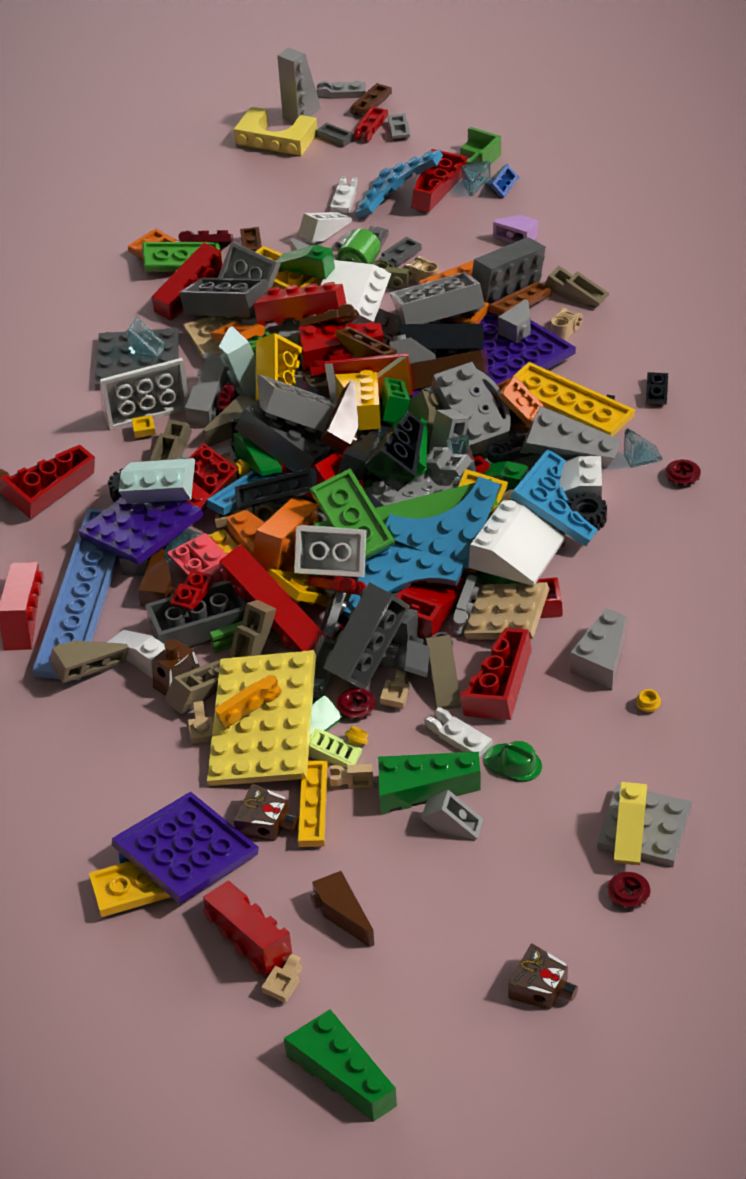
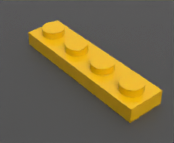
M308 761L307 779H301L299 847H325L327 761Z

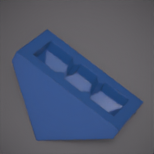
M506 164L486 184L501 198H504L519 176Z

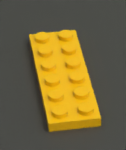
M528 362L514 375L544 405L543 407L613 437L635 416V409L531 362Z

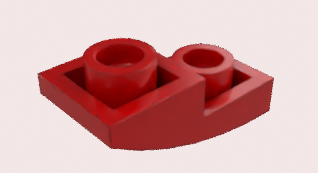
M344 348L334 349L332 353L327 354L328 361L351 358V353L345 351ZM315 360L313 364L308 365L309 374L314 376L326 373L325 360Z
M191 569L185 583H180L170 601L171 605L193 610L211 587L214 581L213 575Z

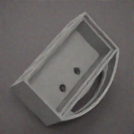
M473 362L433 375L431 390L439 397L442 410L454 409L469 418L463 447L465 454L471 457L488 451V447L491 444L507 440L510 429L509 407L498 397L501 391L500 388L490 377L476 369ZM490 391L495 395V397L499 401L503 409L505 419H503L500 415L496 401L490 393Z
M430 469L426 470L422 476H417L412 482L407 483L398 492L392 487L387 486L383 481L373 482L372 486L364 488V491L373 506L377 508L428 495L435 489L448 490L459 486L460 481L455 476Z

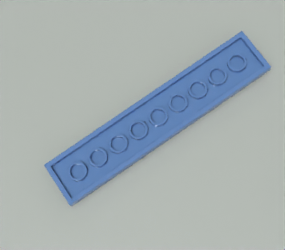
M88 508L81 527L105 509ZM79 535L33 668L34 677L60 679L49 663L52 647L71 641L92 642L119 555L95 545Z

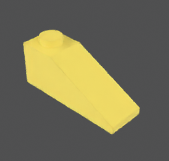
M621 782L614 863L640 866L647 784Z

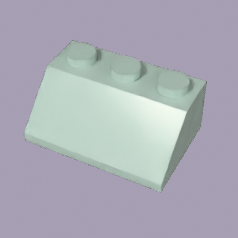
M231 326L219 345L222 352L220 358L229 369L227 375L236 386L235 394L237 397L241 394L256 400V358L250 343Z
M191 458L130 462L121 471L119 493L127 504L191 500L195 460Z

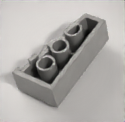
M287 48L277 55L282 116L284 119L295 123L300 115L310 117L320 110L321 106L306 54Z
M540 406L533 417L520 453H535L538 456H542L549 449L566 461L578 456H601V467L607 468L614 459L621 440Z

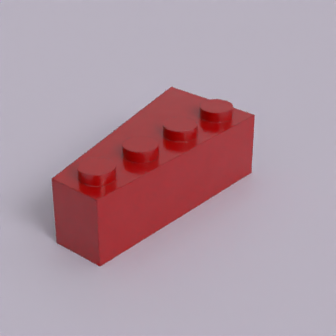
M441 151L443 156L437 166L420 173L413 189L411 208L422 212H430L465 175L467 156Z
M327 282L321 286H316L315 283L299 288L297 285L288 286L286 289L272 287L253 303L257 323L266 326V323L275 320V324L284 323L285 320H289L292 317H295V320L298 321L311 314L319 315L330 309L338 310L341 305L347 304L343 284H335V282Z
M369 322L363 324L349 323L345 325L329 324L299 327L298 346L302 347L300 359L303 372L309 371L308 365L313 364L315 360L328 361L327 354L332 353L334 349L344 348L345 351H348L335 335L337 330L351 327L383 343L381 323Z
M77 445L56 454L55 458L50 460L43 459L31 468L26 469L24 467L17 470V473L8 476L7 474L0 477V494L28 518L32 519L94 474L95 456L83 446Z
M38 562L11 563L0 600V630L4 651L32 650L38 600L41 595V584L44 583V573L39 571Z
M505 628L491 648V654L488 658H484L481 663V669L477 675H473L469 681V687L466 691L463 690L459 696L464 716L511 720L532 650L528 629Z
M229 880L203 896L205 907L203 913L210 923L214 921L223 938L226 940L230 939L234 943L233 945L237 953L249 960L250 966L256 974L261 973L267 979L275 966L281 969L284 967L287 959L292 954L290 932L285 927L279 930L276 926L277 921L272 916L265 918L261 907L256 903L250 905L248 896Z

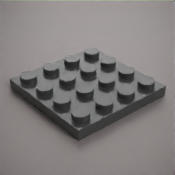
M179 328L99 333L95 374L96 391L100 390V379L179 359Z

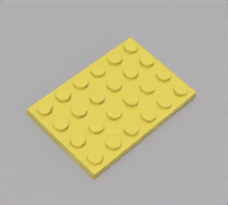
M314 650L220 659L215 708L268 675H274L277 678L281 694L273 701H266L258 709L253 710L226 729L221 725L215 711L207 777L209 786L307 779L316 662Z

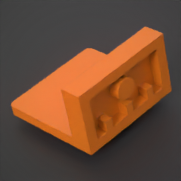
M515 376L497 384L501 390L498 397L526 425L531 424L538 408L544 405ZM490 391V393L492 394V396L497 400V398L495 397V395Z

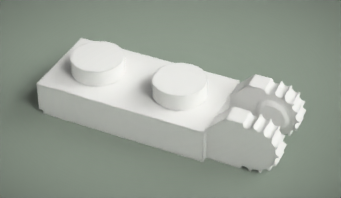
M341 176L339 186H337L330 206L331 212L350 213L356 195L357 177H352L351 186L346 185V177Z
M441 707L434 711L437 719L429 716L425 720V725L428 729L462 752L479 751L480 758L492 746L491 738L458 718L452 717L447 710Z

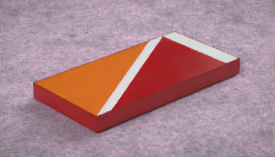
M408 353L331 360L324 363L330 398H336L335 374L360 373L364 370L377 372L379 399L382 398L383 377L403 380L408 395H414Z

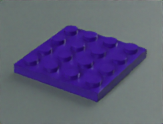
M121 497L116 503L103 510L94 519L88 521L78 530L81 538L139 565L203 517V512L201 508L183 500L127 504L124 498Z
M191 791L112 838V846L179 904L258 855L259 850L255 843Z

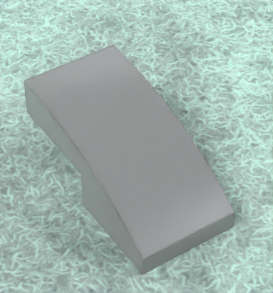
M406 113L388 115L392 139L410 137Z
M434 447L426 458V466L443 474L459 477L472 462L468 454H453L448 447Z

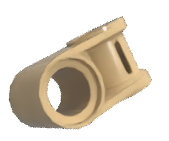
M421 256L416 257L411 264L403 266V269H409V280L418 284L420 280L439 274L438 265Z
M561 308L559 313L551 320V332L567 341L580 328L583 314H575L568 311L567 308Z

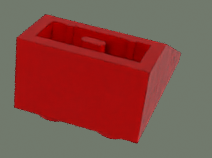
M205 443L188 458H194L195 460L191 500H183L201 508L202 512L208 508L207 499L221 491L238 470Z
M421 581L401 590L396 597L409 604V609L418 611V636L430 638L438 633L457 605L462 592L437 583Z

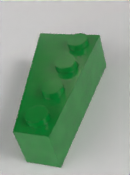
M479 751L378 757L381 815L388 814L391 809L399 807L402 810L412 808V804L423 801L427 802V799L446 790L451 791L455 796L481 790Z
M331 1009L284 1038L286 1057L293 1062L297 1061L310 1075H316L325 1082L329 1089L333 1092L336 1090L345 1097L348 1103L372 1121L377 1120L397 1107L395 1086Z

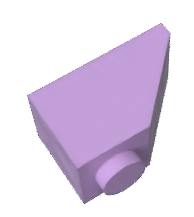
M517 215L493 221V238L515 243L527 237L534 240L538 236V220Z

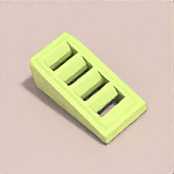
M315 728L310 736L308 757L327 761L328 763L347 768V765H356L362 753V748L321 729ZM347 752L351 753L348 759L344 758Z

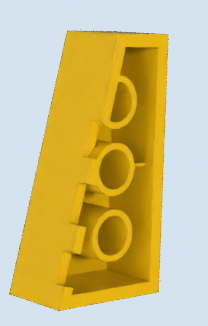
M276 333L256 340V401L259 400L258 374L295 386L296 378L294 374L295 370L299 368L300 362L297 358L302 352V347Z
M364 370L360 373L335 374L337 400L349 381L353 380L355 382L358 430L381 429L377 372Z

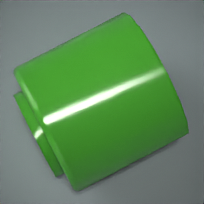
M355 229L339 249L337 259L338 261L372 264L380 253V241L369 230Z

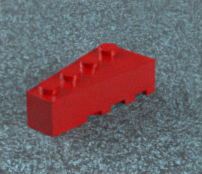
M203 242L152 295L154 312L170 321L183 313L184 310L179 292L200 278H218L223 265L221 250Z

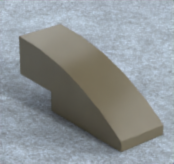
M559 265L545 282L546 286L553 289L552 292L566 299L586 305L599 306L609 295V292L578 271L572 275Z
M169 419L164 434H159L150 461L175 460L177 457H181L192 434L189 423Z
M259 600L247 603L242 625L237 626L229 658L261 654L274 620L276 608Z
M450 635L426 638V645L430 647L429 666L436 708H461Z

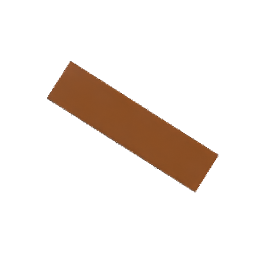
M535 282L490 304L488 311L500 316L525 299L528 300L529 306L551 296L553 289L540 282Z

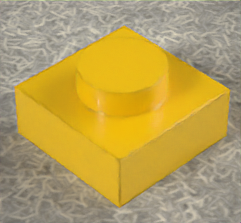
M152 415L131 418L135 438L156 435Z

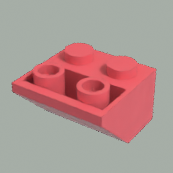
M206 533L167 552V556L187 577L191 569L213 575L214 581L212 584L225 581L219 574V560L227 554Z

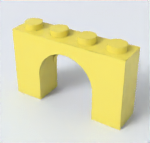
M250 107L234 128L235 144L302 156L316 136L317 118L300 115L295 123L286 130L267 131L265 130L269 125L267 109Z

